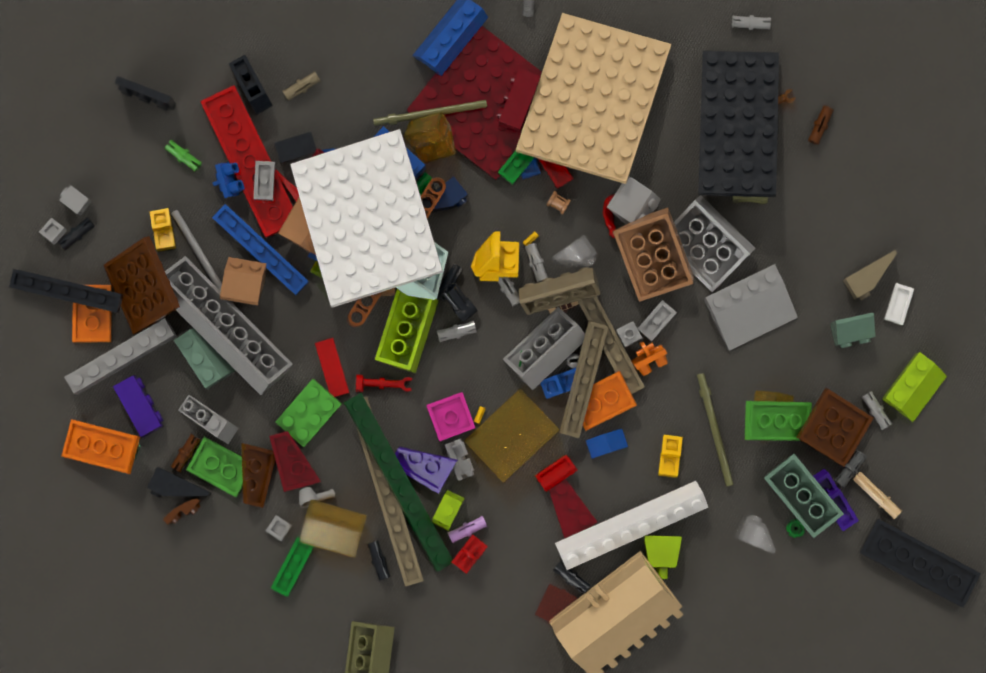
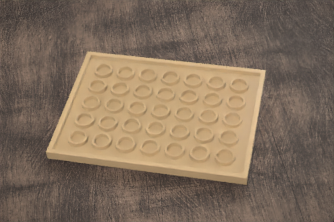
M562 13L541 74V79L516 147V152L627 184L671 44Z

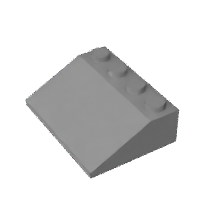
M701 195L674 221L692 273L711 292L756 249Z
M775 264L704 299L729 351L798 318Z

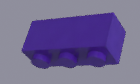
M133 375L113 386L140 437L144 438L164 427L162 424L164 419L159 411L155 412L152 406L155 403L150 394L146 395L143 388H145V385L140 377L137 379Z

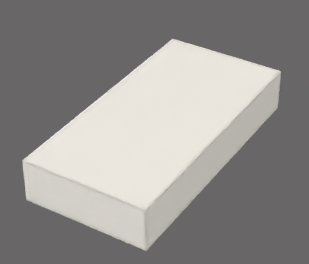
M895 283L884 320L903 325L914 288Z

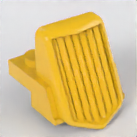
M500 231L493 232L475 253L471 264L474 275L480 277V281H499V277L518 278L519 242L500 241Z

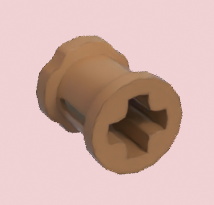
M554 191L546 206L554 207L563 215L571 200H566Z

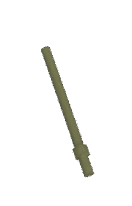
M486 100L399 115L393 113L388 114L387 117L375 118L373 121L374 126L390 124L391 126L397 125V122L486 108L487 102Z
M698 374L697 378L701 389L699 393L700 397H703L726 487L734 484L710 397L712 395L711 389L707 386L705 374Z

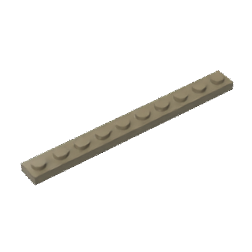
M364 397L369 408L371 409L368 397ZM357 429L405 587L422 582L424 579L403 511Z

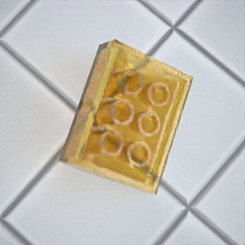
M519 389L464 442L504 483L559 432V428Z

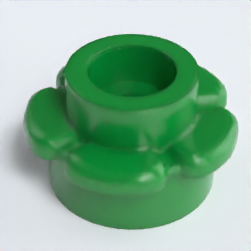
M798 519L790 520V523L786 526L789 536L793 538L801 537L805 532V527Z

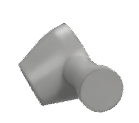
M306 487L299 491L301 508L311 507L319 501L335 498L333 489L318 494L311 487Z

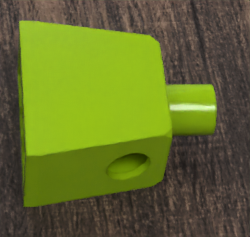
M447 490L432 519V523L449 531L465 498Z
M644 536L647 560L652 567H656V572L662 579H668V567L676 568L682 537Z

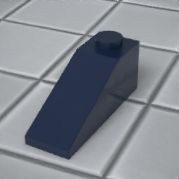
M454 176L445 183V191L432 212L453 209L456 206L459 208L467 202L468 194ZM441 186L435 192L441 191ZM428 199L422 200L424 208L431 207V202Z

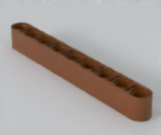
M433 178L421 195L422 200L428 199L431 202L430 208H424L427 219L445 191L446 184L441 178ZM438 183L441 186V191H433L431 185ZM382 292L367 296L371 299L370 306H364L361 299H358L347 316L348 324L352 327L361 326ZM353 313L360 314L361 322H353L351 315Z

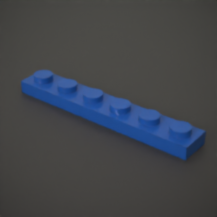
M226 204L212 217L259 262L266 263V268L296 296L309 283L302 274Z

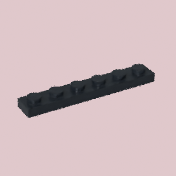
M13 269L9 285L10 288L116 313L120 311L124 295Z

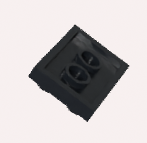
M119 76L115 80V84L118 86V90L122 91V94L128 97L135 95L140 101L147 104L153 102L157 105L156 107L165 111L168 108L174 110L176 102L171 96Z

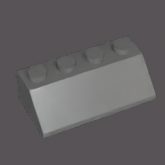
M557 307L503 360L533 390L583 343L585 333L575 321Z

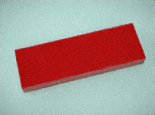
M334 338L315 343L329 392L334 397L350 393Z

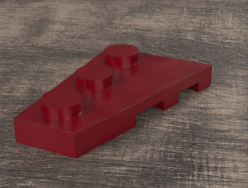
M288 431L269 435L284 492L321 482Z
M566 479L549 490L564 539L597 523V520Z

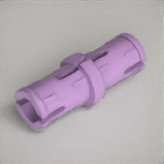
M480 516L469 523H462L463 526L447 533L452 543L464 537H471L473 533L487 527L483 516Z

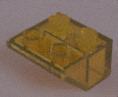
M442 112L409 121L404 137L423 163L455 155L456 150L451 125Z

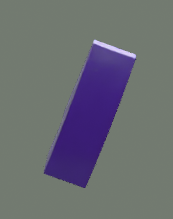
M823 469L813 475L844 513L835 521L840 529L844 531L858 522V518L841 490L836 486L829 472Z

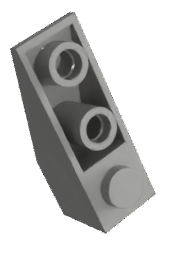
M191 395L187 396L178 410L227 444H229L239 429Z

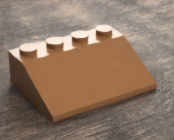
M669 208L650 213L613 231L639 302L694 284V276Z

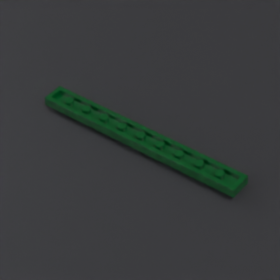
M362 393L345 401L346 409L435 571L438 572L452 564L453 559Z

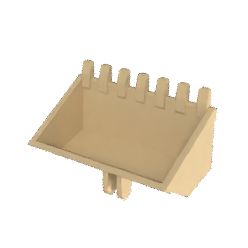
M639 551L550 619L549 623L571 659L583 668L586 673H605L601 668L607 664L611 668L618 665L615 660L617 656L621 654L624 658H628L631 655L628 650L630 646L634 644L638 649L644 645L641 640L643 636L647 634L651 639L657 635L654 628L659 624L664 629L670 626L667 618L672 614L677 619L683 616L680 610L683 606L643 553Z

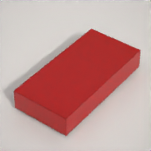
M538 158L557 189L574 179L566 166Z
M566 454L539 472L535 477L547 492L578 470Z

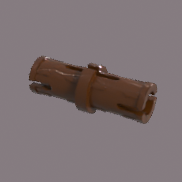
M825 105L822 106V110L817 120L814 121V128L808 138L810 143L819 145L824 131L829 127L827 124L834 111L832 108Z
M190 434L184 446L178 450L179 454L170 465V467L175 469L177 464L180 463L176 469L180 473L188 459L192 458L193 451L201 441V439L196 437L192 444L195 438L193 434Z

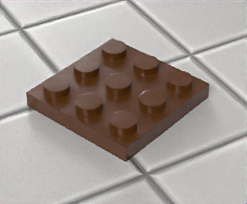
M825 388L796 438L840 466L845 467L871 424L873 417L833 391Z

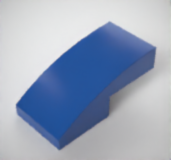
M576 368L544 379L541 382L546 399L571 390Z

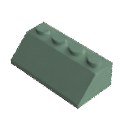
M795 454L788 457L764 476V479L813 538L844 515Z

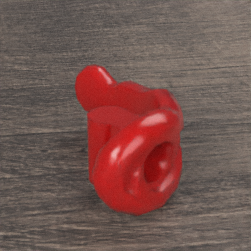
M615 194L605 199L602 212L611 238H615L613 231L616 230V226L614 225L613 213L607 206Z

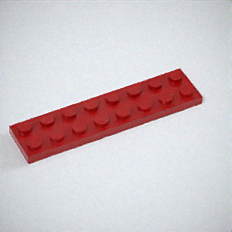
M235 85L200 102L229 163L238 164L239 172L235 173L238 180L243 182L245 187L243 192L265 238H268L280 231L293 205L276 170L274 201L254 200L255 161L271 162V159Z

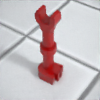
M356 374V392H363L364 386L379 387V389H384V387L402 388L403 391L410 392L412 388H406L404 383L412 381V378L406 377L403 380H385L382 377L380 379H364L363 375Z

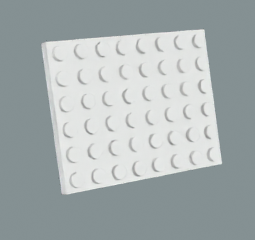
M400 129L290 164L332 308L443 273Z

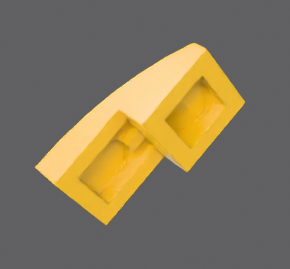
M169 208L150 211L157 252L175 249L176 244Z
M663 435L659 476L678 477L683 437Z

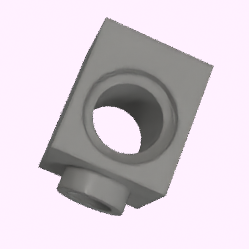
M71 185L61 192L59 200L80 217L92 202Z
M634 321L615 331L624 348L642 339Z

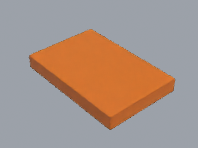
M86 285L112 292V285ZM73 302L72 342L111 343L112 311Z
M621 371L593 384L583 422L585 431L637 406Z

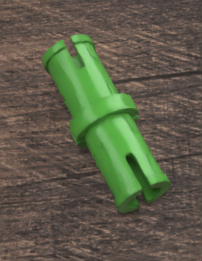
M173 140L168 142L169 145H166L165 150L178 158V162H183L194 172L198 170L197 166L201 167L202 162L192 156L189 150H184Z

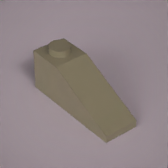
M896 250L843 280L854 300L857 298L863 300L871 295L869 291L873 290L896 256Z

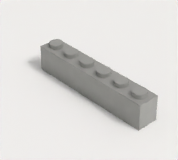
M164 318L64 378L73 393L79 395L173 340L177 335L169 321Z

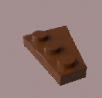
M241 443L243 503L263 508L275 463L274 453L272 450Z

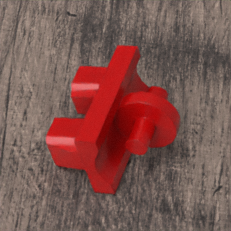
M472 535L452 560V563L467 574L488 546Z

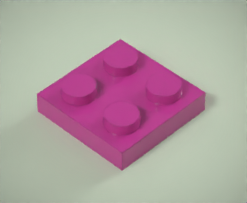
M463 392L426 405L439 441L475 429Z

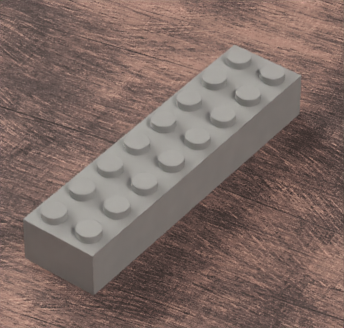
M186 256L165 271L180 305V308L176 309V311L260 395L288 372L293 364L231 301L220 299L221 291Z

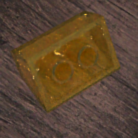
M311 500L299 542L355 558L367 515Z

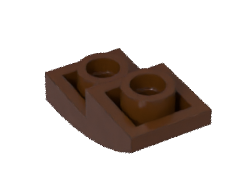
M196 498L179 505L167 514L163 521L167 525H171L172 523L176 524L182 518V512L187 516L190 514L194 515L201 508L199 504L202 501Z

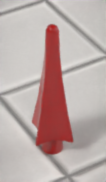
M276 170L281 182L294 200L297 201L299 198L297 187Z

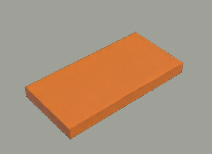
M71 419L61 456L131 474L140 437Z

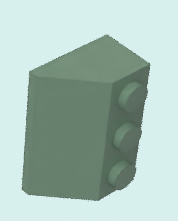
M194 328L174 340L206 389H210L236 372Z

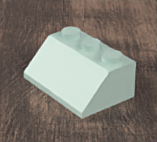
M435 243L444 272L448 251ZM443 273L396 288L407 296L435 300L438 296Z

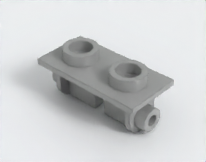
M458 439L445 444L449 458L458 460L453 468L458 481L473 476L475 469H473L470 458H465V455H468L464 442Z

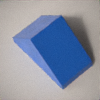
M622 429L585 440L591 459L628 447Z

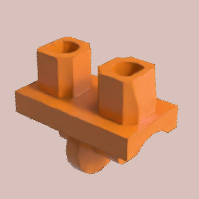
M644 342L640 343L641 349L636 351L638 357L631 360L633 366L643 376L652 371L649 363L655 361L658 367L668 363L666 358L667 352L661 344L656 347L653 343L646 346Z

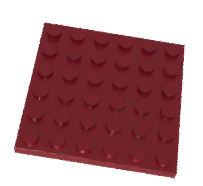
M481 26L443 75L440 76L435 73L406 111L410 113L486 100V108L417 120L497 181L500 177L498 171L515 152L524 127L523 124L521 131L518 132L499 125V119L497 118L500 107L504 108L506 101H504L507 89L511 91L513 83H510L513 73H518L519 68L541 76L542 71Z

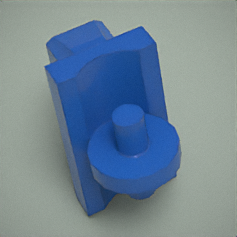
M226 162L215 165L217 181L212 182L213 186L219 185L220 192H223L224 198L240 195L239 192L244 190L245 187L241 180L236 181L234 174L239 172L238 164Z

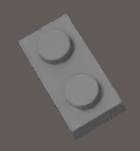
M255 161L254 200L274 201L275 162Z
M662 300L637 329L652 342L677 312Z

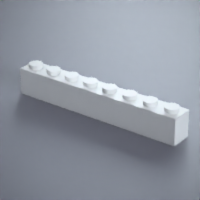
M694 481L556 542L555 545L566 569L569 570L708 508L701 488Z

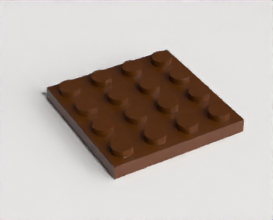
M150 236L142 238L104 264L114 291L124 294L121 307L133 335L140 333L180 308L178 299L174 294Z

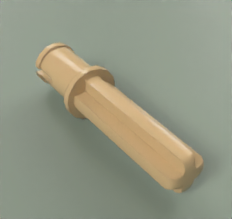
M862 472L855 475L853 480L880 505L879 508L882 507L893 519L902 512L890 500L891 497H887Z

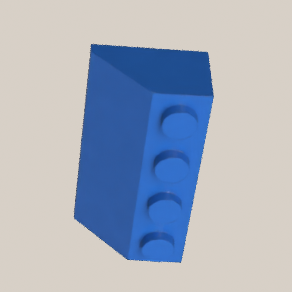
M457 0L416 50L413 57L442 76L488 19L487 14L482 7L471 0Z

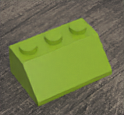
M918 352L913 356L882 400L911 422H914L947 376L933 361L921 352Z

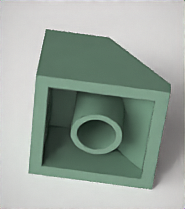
M874 313L840 319L830 324L835 346L840 345L841 348L851 347L852 342L859 341V344L869 343L871 338L875 337Z

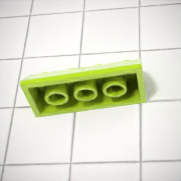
M397 288L375 360L416 373L439 300L407 296Z

